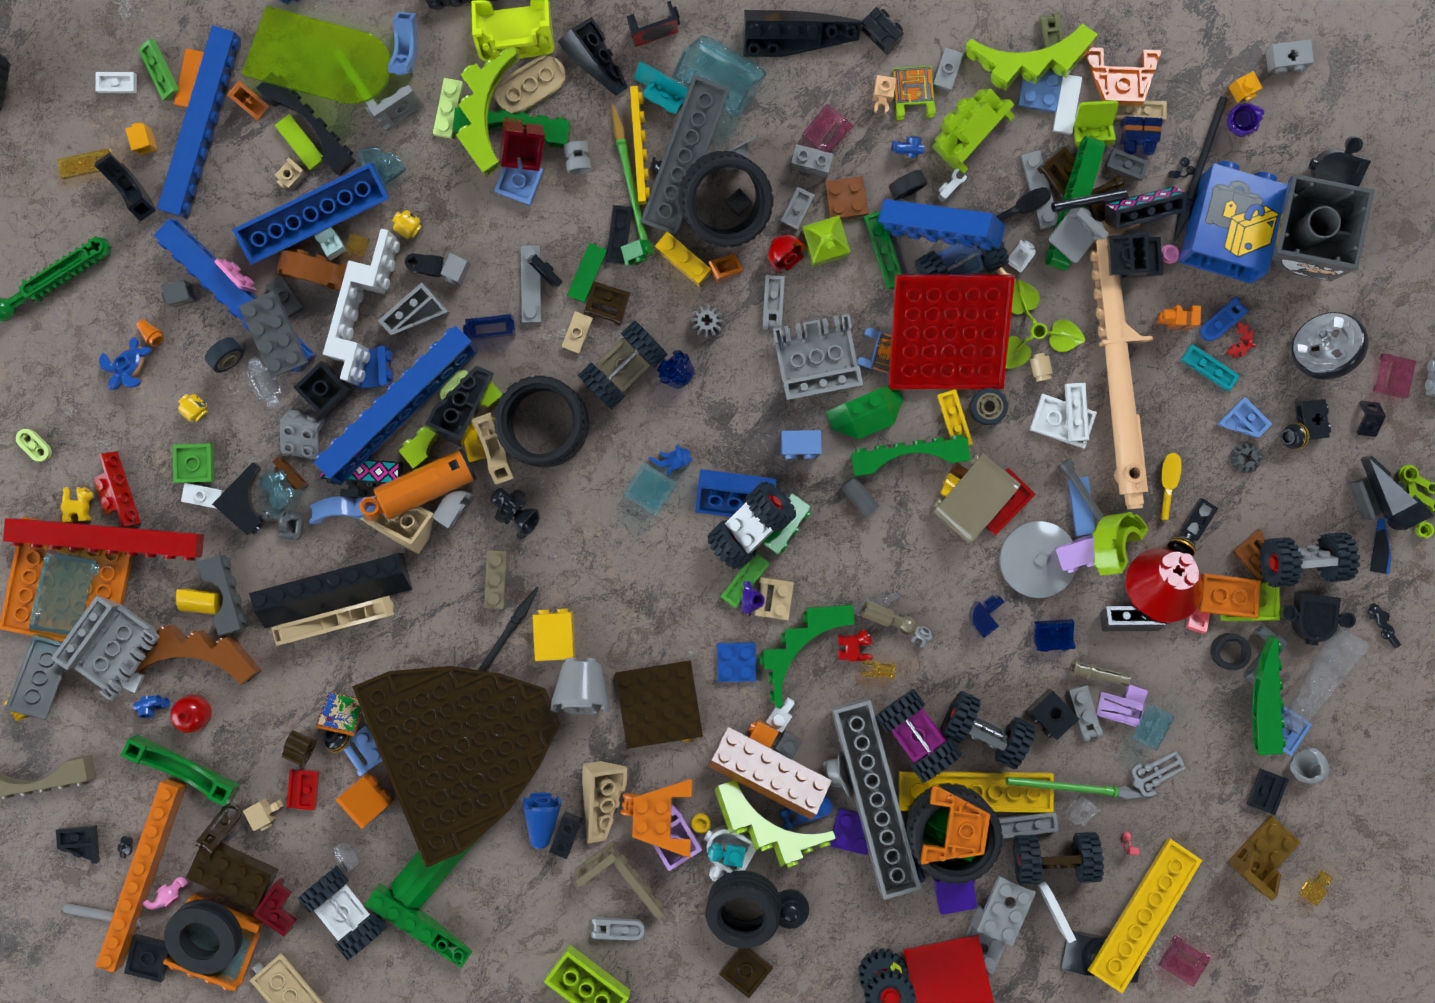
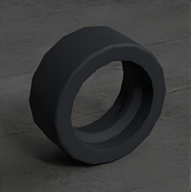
M919 169L898 178L888 188L894 200L897 201L918 192L928 182L922 170Z
M1224 633L1214 639L1210 654L1213 661L1219 667L1227 670H1239L1249 663L1252 649L1244 637L1234 633ZM1229 640L1236 641L1241 646V656L1234 663L1225 662L1220 655L1222 645Z

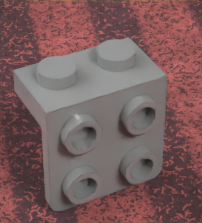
M1074 208L1067 213L1049 236V242L1071 262L1077 263L1095 240L1105 239L1109 233L1104 229L1105 226L1101 222L1095 221L1091 217V213L1087 209Z
M288 410L280 419L281 453L316 459L319 454V431L325 424V416H320L316 413H304L298 410Z

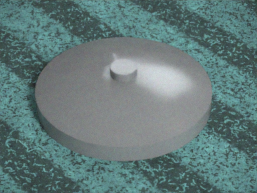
M1033 521L1016 527L1005 538L1000 549L999 564L1004 579L1015 591L1028 597L1045 598L1061 592L1071 582L1076 571L1068 573L1067 570H1062L1056 547L1073 542L1063 529L1049 522Z

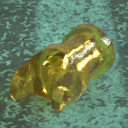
M862 661L864 665L874 667L871 672H861L862 676L871 678L888 677L891 680H895L896 663L883 664L880 661Z

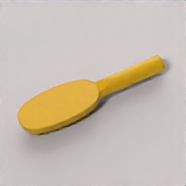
M1176 453L1168 454L1162 466L1161 481L1165 489L1161 520H1169L1172 490L1177 487L1181 476V458Z

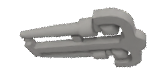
M1175 751L1150 764L1148 763L1143 768L1141 763L1132 767L1133 785L1139 788L1141 794L1147 797L1155 795L1156 792L1152 787L1159 786L1160 783L1186 769L1178 752ZM1175 756L1176 761L1158 769V765ZM1177 765H1180V768H1178V769H1176V770H1174V771H1172V772H1170V773H1167V774H1165L1164 776L1161 775L1162 773L1166 772L1167 770H1169V769H1171V768H1173V767H1175V766H1177ZM1153 769L1155 770V772H1153V773H1151V774L1145 776V777L1142 778V779H1141V778H1138V776H1137V775L1142 776V775L1145 774V772L1148 773V772H1150V771L1153 770ZM1158 776V779L1155 778V779L1151 780V783H1146V784H1144L1145 782L1149 781L1150 779H1152V778Z

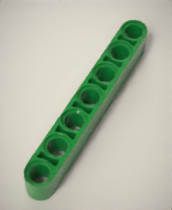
M1087 135L1083 137L1063 200L1091 195L1104 153L1105 141ZM1071 209L1059 212L1054 230ZM1050 243L1045 264L1049 267L1066 271L1071 261Z

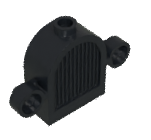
M1351 136L1345 141V151L1341 149H1328L1320 153L1316 158L1313 157L1308 166L1311 169L1312 177L1359 187L1371 162L1367 157L1354 154L1362 149L1363 141L1357 136Z
M1295 592L1293 606L1284 605L1279 612L1282 619L1292 622L1295 633L1301 638L1306 639V644L1318 646V642L1330 639L1335 634L1338 624L1341 627L1351 628L1356 623L1354 614L1349 612L1339 614L1341 598Z

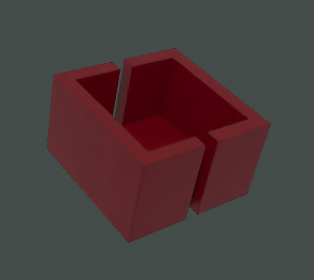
M504 120L499 153L501 167L518 169L517 157H520L522 169L540 171L545 138L543 125L525 123V127H522L520 122Z

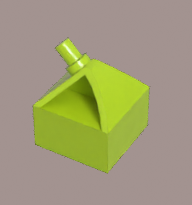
M840 215L802 226L801 232L812 267L850 255L851 252Z

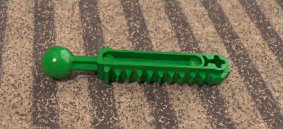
M94 236V238L88 239L87 244L82 243V247H76L74 252L69 251L68 256L63 255L61 260H55L56 263L54 265L50 263L49 268H43V272H36L35 277L29 276L30 280L22 279V285L18 287L20 292L9 299L0 298V322L11 320L15 315V308L26 301L42 302V297H47V293H54L53 290L55 288L60 289L61 284L66 285V281H72L74 276L79 277L80 272L85 273L86 269H91L93 264L98 265L99 260L104 261L107 256L111 255L112 246L108 240Z

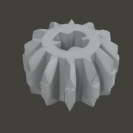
M710 305L706 306V311L700 306L699 310L701 313L693 312L697 318H691V322L697 324L692 326L693 330L700 328L697 332L699 336L704 331L705 338H708V332H711L714 337L716 336L714 329L720 332L721 328L718 325L724 323L723 320H718L722 317V313L715 314L717 312L716 307L710 311ZM705 317H709L710 321L713 322L706 326L702 320H705Z

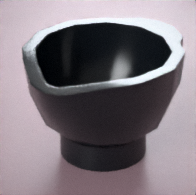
M521 509L515 512L512 521L517 530V538L524 539L538 525L540 519L538 509Z

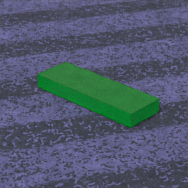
M589 243L567 296L583 303L586 302L593 282L607 254L606 249Z

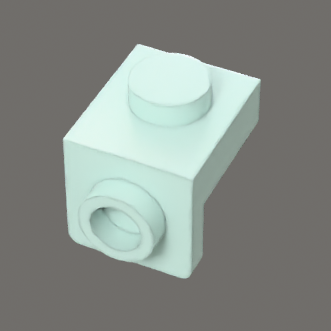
M332 227L314 235L330 261L346 251L339 235Z

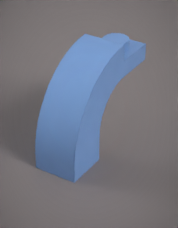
M396 12L393 18L394 52L388 64V72L395 73L396 75L413 73L416 64L418 43L416 13Z

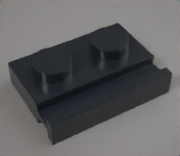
M1260 768L1246 804L1276 815L1289 779Z

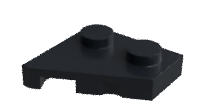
M97 825L56 829L58 850L69 852L78 858H86L93 864L100 862Z

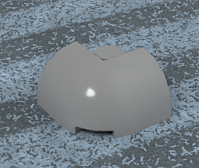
M453 491L444 497L432 517L445 527L453 528L460 514L467 511L476 495L467 491Z

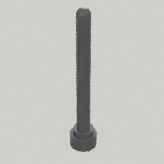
M1072 459L1065 460L1057 467L1061 473L1064 472L1065 475L1069 476L1099 522L1104 515L1075 473V464Z

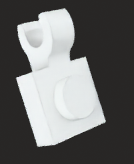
M958 168L952 173V181L949 184L945 182L938 190L940 194L937 199L942 203L967 178L966 175L962 179L956 177V174L959 172Z
M787 697L783 707H774L766 723L782 733L792 718V715L788 712L793 707L794 700Z

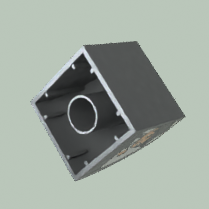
M1293 174L1287 184L1272 254V262L1280 269L1291 274L1330 282L1357 270L1375 190Z

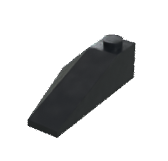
M590 17L570 29L558 43L571 60L617 96L626 90L628 86L619 67L613 63L611 58L613 53L611 49H607L604 43L606 38L593 18Z
M476 365L452 391L446 394V397L440 403L433 407L425 426L443 439L462 447L472 427V419L478 413L494 373Z
M1365 456L1360 459L1383 516L1388 520L1387 524L1392 529L1407 530L1433 516L1416 495L1411 497L1404 490L1406 486L1402 482L1399 483L1391 479V473L1373 456Z

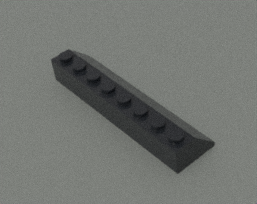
M397 553L249 593L254 613L266 629L413 589L404 554Z

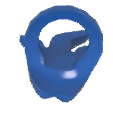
M679 444L675 446L676 450L663 453L660 451L662 457L668 458L666 460L659 461L652 457L648 458L660 467L671 466L667 470L668 476H670L671 471L685 467L692 461V458L689 456L690 451L681 448Z

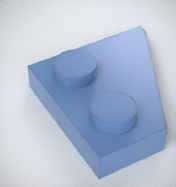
M1242 397L1216 423L1218 426L1254 438H1259L1272 425L1246 397Z

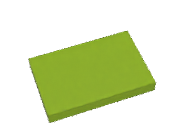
M1261 582L1258 619L1220 615V621L1280 620V587L1273 588L1268 585V582Z

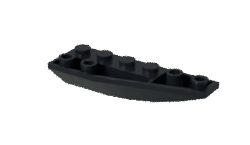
M744 10L743 55L744 57H785L858 41L860 38L861 20L802 11Z

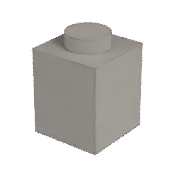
M450 253L440 274L445 277L444 281L455 285V283L462 284L471 264L467 260Z

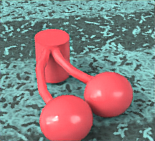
M1124 832L1122 839L1130 845V847L1124 849L1128 855L1138 856L1139 848L1132 847L1130 843L1131 834Z

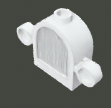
M727 825L719 826L713 831L708 830L703 839L707 842V853L711 843L723 845V850L726 849L727 843L746 847L742 868L724 865V857L719 862L712 861L715 865L710 868L709 876L713 881L722 877L725 871L731 873L733 871L745 870L756 852L751 837L745 832L736 835V832L729 834Z

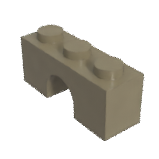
M487 550L484 608H507L508 589L506 588V575L509 570L510 551Z

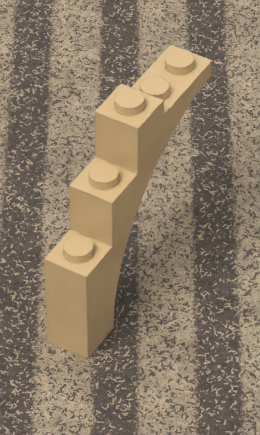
M386 596L271 627L275 644L278 646L394 615V604L390 597Z

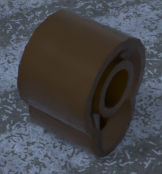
M293 730L284 744L282 758L303 767L310 759L317 741Z

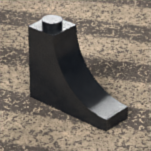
M252 462L212 503L214 507L246 535H251L252 533L256 535L262 529L261 524L263 523V520L254 509L251 498L254 478L261 469L256 462Z

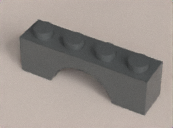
M218 555L198 561L202 580L216 584L223 595L222 607L213 617L218 636L247 628V617L242 612V600L235 588L237 583L235 577L231 574L229 558L226 555Z

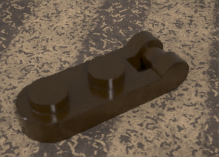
M234 802L223 806L197 839L195 846L200 849L204 848L208 854L213 855L241 818V807ZM210 836L214 838L212 843L207 841Z

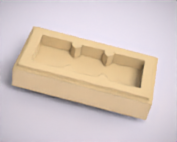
M575 311L561 347L580 354L593 318Z

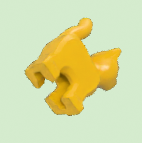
M64 487L61 503L62 522L91 520L89 516V502L94 498V493L86 487H77L78 500H70V489Z

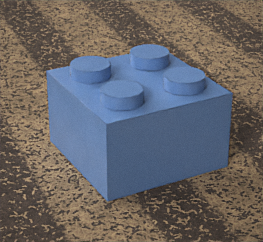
M821 430L781 432V456H785V459H797L798 456H804V459H816L817 455L822 454Z

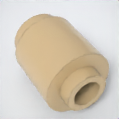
M1045 353L1033 355L1034 359H1030L1036 382L1052 379L1051 374H1053L1050 357L1045 356Z

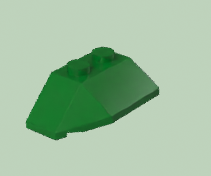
M888 385L846 402L825 413L834 431L859 440L894 425L903 403V398L899 389H889Z

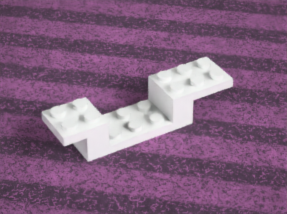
M385 229L380 230L371 266L348 261L323 352L324 355L343 362L344 365L340 379L360 386L361 382H363L365 378V364L370 360L368 348L359 343L349 341L353 337L354 321L358 319L359 303L362 302L364 297L363 289L385 295L386 290L390 286V274L395 268V255L400 250V240Z

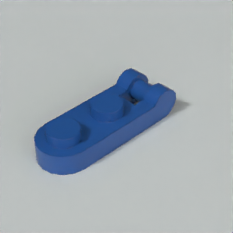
M1235 296L1200 327L1199 333L1201 338L1205 341H1213L1219 338L1250 310L1247 306L1241 304V299L1238 296ZM1233 307L1238 311L1236 314L1231 310Z
M825 796L817 815L813 819H809L787 807L778 812L780 817L783 818L784 830H789L795 826L830 814L833 806L830 798ZM795 812L796 818L791 820L790 814Z

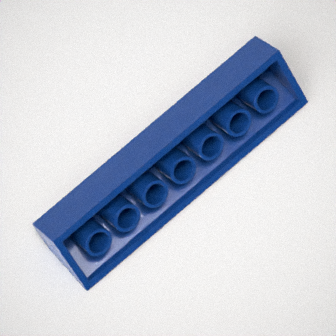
M369 163L232 229L250 265H253L388 200L389 196L375 163Z

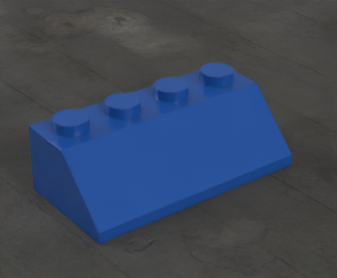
M700 469L695 512L732 517L748 501L746 500L747 495L759 483L767 481L769 484H774L776 488L777 479Z

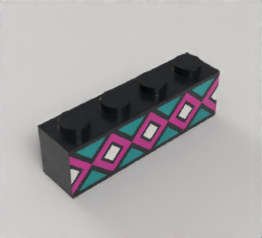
M1173 186L1106 203L1105 223L1115 229H1120L1186 212L1187 193Z
M367 459L346 480V485L357 486L358 482H365V486L376 487L377 483L385 484L402 476L403 462ZM321 471V479H326L329 484H337Z

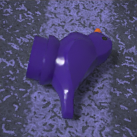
M745 581L743 583L744 592L741 608L744 613L751 616L752 612L764 605L765 598L760 592L752 588L750 581Z

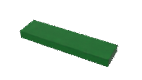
M878 211L863 216V220L888 290L895 287V275H903L889 231L885 230L884 226L878 222L881 212Z

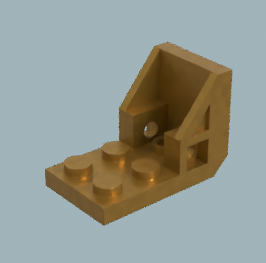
M1269 815L1234 853L1229 865L1257 891L1273 901L1278 896L1281 874L1277 869L1300 845L1301 841L1272 815Z

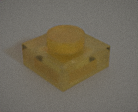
M350 233L345 252L365 258L370 239Z

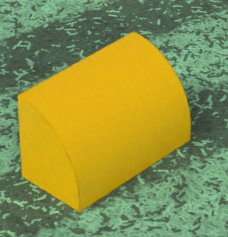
M185 588L177 589L176 605L179 611L216 615L220 611L222 593Z

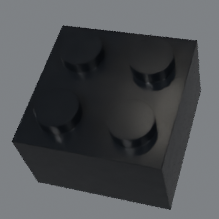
M320 361L293 387L320 416L325 417L354 391L344 380L340 379V376L328 363Z

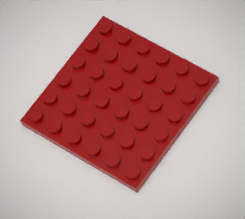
M895 275L889 389H1004L1015 276Z

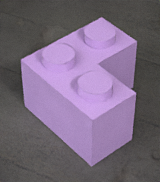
M1093 534L1074 539V542L1056 547L1063 571L1067 570L1068 573L1079 570V566L1087 565V567L1094 566Z

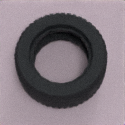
M746 870L724 874L716 880L710 889L705 914L707 925L719 940L732 947L753 948L762 945L770 940L778 929L781 899L775 885L761 874ZM735 898L750 899L762 908L763 914L756 919L741 920L731 916L725 910L724 904Z

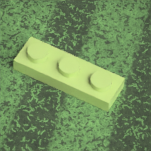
M444 78L433 129L434 136L453 139L455 107L459 108L458 104L461 101L464 86L463 81Z

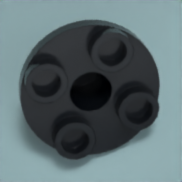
M503 488L496 489L490 497V502L498 508L495 519L499 523L508 524L513 519L515 512L525 506V494L521 490H515L509 494Z
M787 889L779 892L781 899L779 926L787 929L801 926L809 915V904L806 897L796 889Z

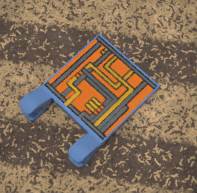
M867 328L864 336L877 339L871 360L860 357L857 359V364L860 367L889 374L892 335Z

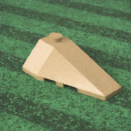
M603 761L583 764L582 786L588 844L607 839L614 820L612 818L615 809L619 807V798L627 785L626 766Z

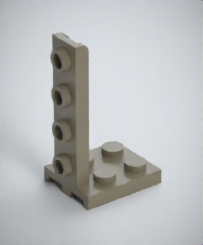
M613 841L576 868L575 883L580 888L584 884L589 885L597 874L605 873L613 863L653 915L658 919L664 916L665 906L660 898L653 896V891L649 884L642 882L640 873L636 868L632 869L630 867L628 858L624 853H619Z

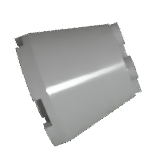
M566 658L565 663L562 664L551 701V711L560 712V709L569 714H597L599 710H603L604 713L609 712L610 703L601 664L596 662L594 658H585V661H577L576 658Z

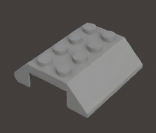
M849 313L840 315L841 325L838 316H833L835 329L828 330L826 318L822 319L823 329H821L819 319L803 322L804 332L801 330L800 323H797L795 326L797 336L791 338L788 325L784 326L785 336L782 334L781 327L773 328L778 363L787 400L863 385L851 334L852 325Z
M97 595L51 659L66 670L76 669L104 689L99 691L102 696L110 701H114L123 689L119 679L124 682L129 681V676L134 674L142 663L141 660H144L146 657L142 647L146 650H151L160 637L154 627L126 607Z

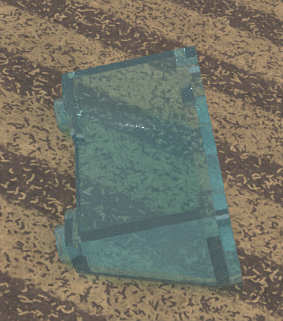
M46 549L28 629L68 635L84 613L93 575L97 576L100 564H96L97 560Z

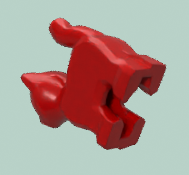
M860 630L857 635H838V645L845 646L844 651L838 650V660H848L851 662L873 660V655L869 653L860 654L859 645L867 646L873 644L871 635L866 630Z

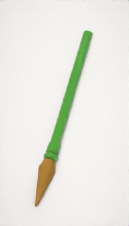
M611 103L613 132L623 164L640 240H648L645 225L640 222L642 212L629 161L627 140L624 138V128L614 104Z

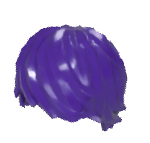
M1251 103L1238 104L1230 111L1226 119L1229 131L1241 138L1253 134L1255 131H1258L1260 121L1263 120L1261 115H1264V110Z

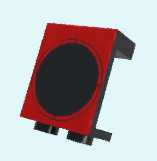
M671 1L667 2L669 18L639 28L634 14L626 16L635 47L678 33L680 16L677 7H673Z

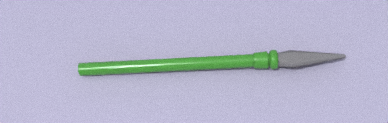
M1006 777V785L1103 794L1114 798L1120 797L1125 800L1147 797L1141 794L1139 790L1126 786L1102 787Z

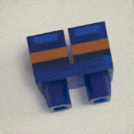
M1125 116L1120 121V129H1122L1120 144L1124 145V152L1135 154L1137 152V145H1142L1143 155H1153L1156 144L1160 142L1162 118L1145 117L1143 119V117Z

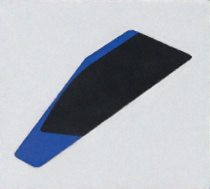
M1378 518L1370 571L1389 574L1391 552L1385 519Z

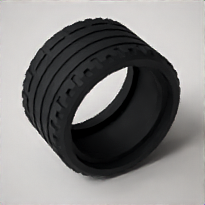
M715 151L710 152L708 155H703L694 164L690 165L680 183L679 203L683 217L693 232L711 245L714 244L717 247L723 248L730 246L732 248L742 246L743 243L747 244L749 241L754 240L757 234H761L772 215L771 209L774 205V196L769 179H767L766 174L757 164L736 152ZM734 167L743 170L750 176L755 188V203L750 215L741 224L729 229H716L703 223L699 219L695 208V195L701 181L716 169Z
M543 375L522 378L518 383L515 382L508 387L506 393L504 392L498 400L499 404L496 406L494 414L495 433L498 435L497 439L500 445L517 461L536 467H554L569 461L584 445V440L587 438L589 430L586 406L579 395L562 381ZM541 391L555 392L561 395L570 407L573 420L571 432L568 439L558 449L545 454L531 453L523 448L515 437L512 423L515 410L523 399L533 393Z
M951 783L939 784L938 787L990 813L985 852L983 855L975 856L972 862L960 859L953 861L940 860L929 862V864H921L923 829L926 821L936 810L943 807L930 804L932 787L926 789L923 794H919L914 800V804H911L907 813L908 818L905 821L908 843L918 864L923 870H926L927 874L948 884H965L968 881L973 882L975 879L983 877L982 875L987 874L993 868L994 863L997 862L998 856L1001 853L1000 848L1003 845L1002 827L996 813L982 796L973 789L954 783V785Z

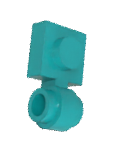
M711 843L707 853L709 860L719 862L724 857V865L742 868L746 847L727 843L726 849L723 850V845Z

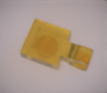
M1321 870L1315 881L1309 878L1298 894L1315 906H1318L1328 892L1324 887L1329 885L1333 878Z

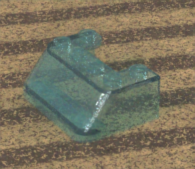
M701 35L682 51L672 78L680 85L687 86L691 84L695 74L730 88L724 107L729 114L738 117L750 104L762 84L766 72L758 65L716 40Z

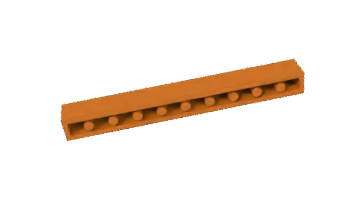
M168 778L161 781L158 786L95 967L114 973L124 965L132 937L137 928V922L144 908L142 903L148 897L187 784Z

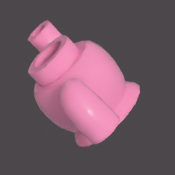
M178 877L172 885L167 886L165 884L156 891L158 895L154 902L146 900L142 905L150 910L165 907V910H167L180 900L181 896H178L179 888L186 887L189 882L183 877Z

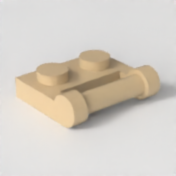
M760 577V593L764 596L765 603L761 608L755 610L754 615L789 620L794 582ZM768 584L774 585L770 611H765Z

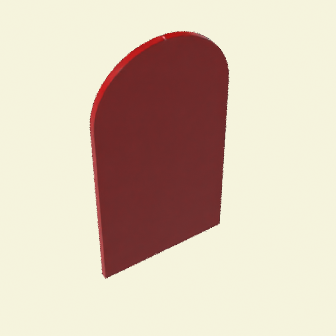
M978 934L903 949L910 980L915 990L916 1003H994Z

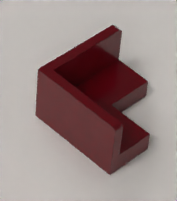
M280 878L273 884L253 913V916L285 937L292 930L297 918L282 908L292 894V891L282 885L284 879Z

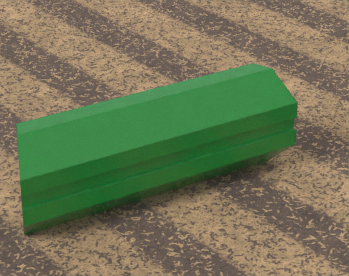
M474 843L464 852L426 868L420 851H418L391 883L393 896L402 902L406 908H421Z

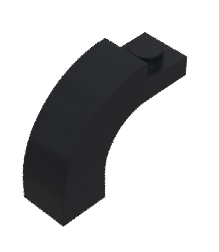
M110 152L94 163L95 167L119 191L126 203L127 209L140 222L156 211L151 198L137 178Z

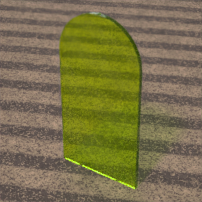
M266 6L241 75L344 104H360L375 98L386 87L391 78V73L388 72V64L391 57L383 42L370 33Z

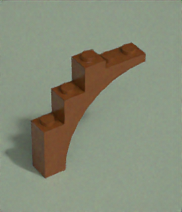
M174 624L164 625L157 630L160 638L151 650H147L145 659L141 660L142 663L134 674L144 671L159 661L173 657H190L217 665L229 673L240 685L249 682L262 670L233 635L228 637L222 636L214 643L204 630H194L185 637Z

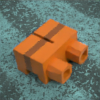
M1176 305L1171 309H1164L1163 312L1158 313L1157 324H1165L1167 329L1176 330L1196 328L1200 326L1201 306L1193 305L1184 311L1180 305Z

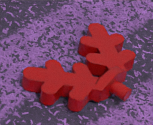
M1239 322L1236 325L1238 328L1236 334H1242L1243 336L1240 337V340H1247V345H1244L1243 342L1238 343L1239 347L1232 344L1230 346L1231 349L1226 351L1227 355L1233 354V358H1237L1241 352V357H1244L1246 352L1250 350V347H1256L1257 344L1252 343L1254 330L1248 332V324L1244 326Z

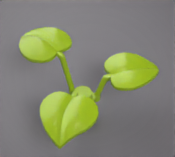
M1021 279L1016 280L1014 283L1012 312L1019 315L1025 311L1033 324L1029 328L1030 336L1023 341L1016 336L1009 337L1006 369L1019 367L1029 360L1032 351L1025 343L1033 338L1042 339L1047 334H1050L1049 343L1054 350L1059 352H1067L1085 341L1081 330L1071 321L1064 319L1055 321L1052 325V331H1048L1046 325L1037 323L1028 310H1033L1038 306L1040 295L1035 287Z

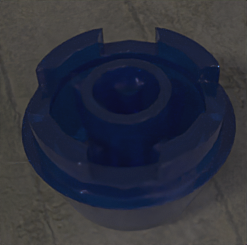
M676 350L672 352L673 356L668 360L664 358L657 371L659 372L658 377L661 383L675 389H680L691 381L695 374V368L688 354L683 353L681 350Z

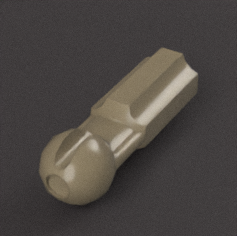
M866 600L861 608L860 614L862 617L887 627L889 625L898 627L904 635L914 633L917 628V623L912 617H900L895 615L893 610Z

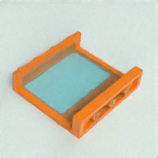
M194 894L187 899L186 903L198 899H210ZM223 905L234 914L242 929L240 950L224 969L212 974L194 973L181 967L171 955L164 960L163 964L169 966L172 970L186 972L190 977L204 979L208 984L220 985L224 990L236 991L242 985L265 923L255 916ZM202 923L188 924V936L196 946L204 950L219 949V938L213 929Z

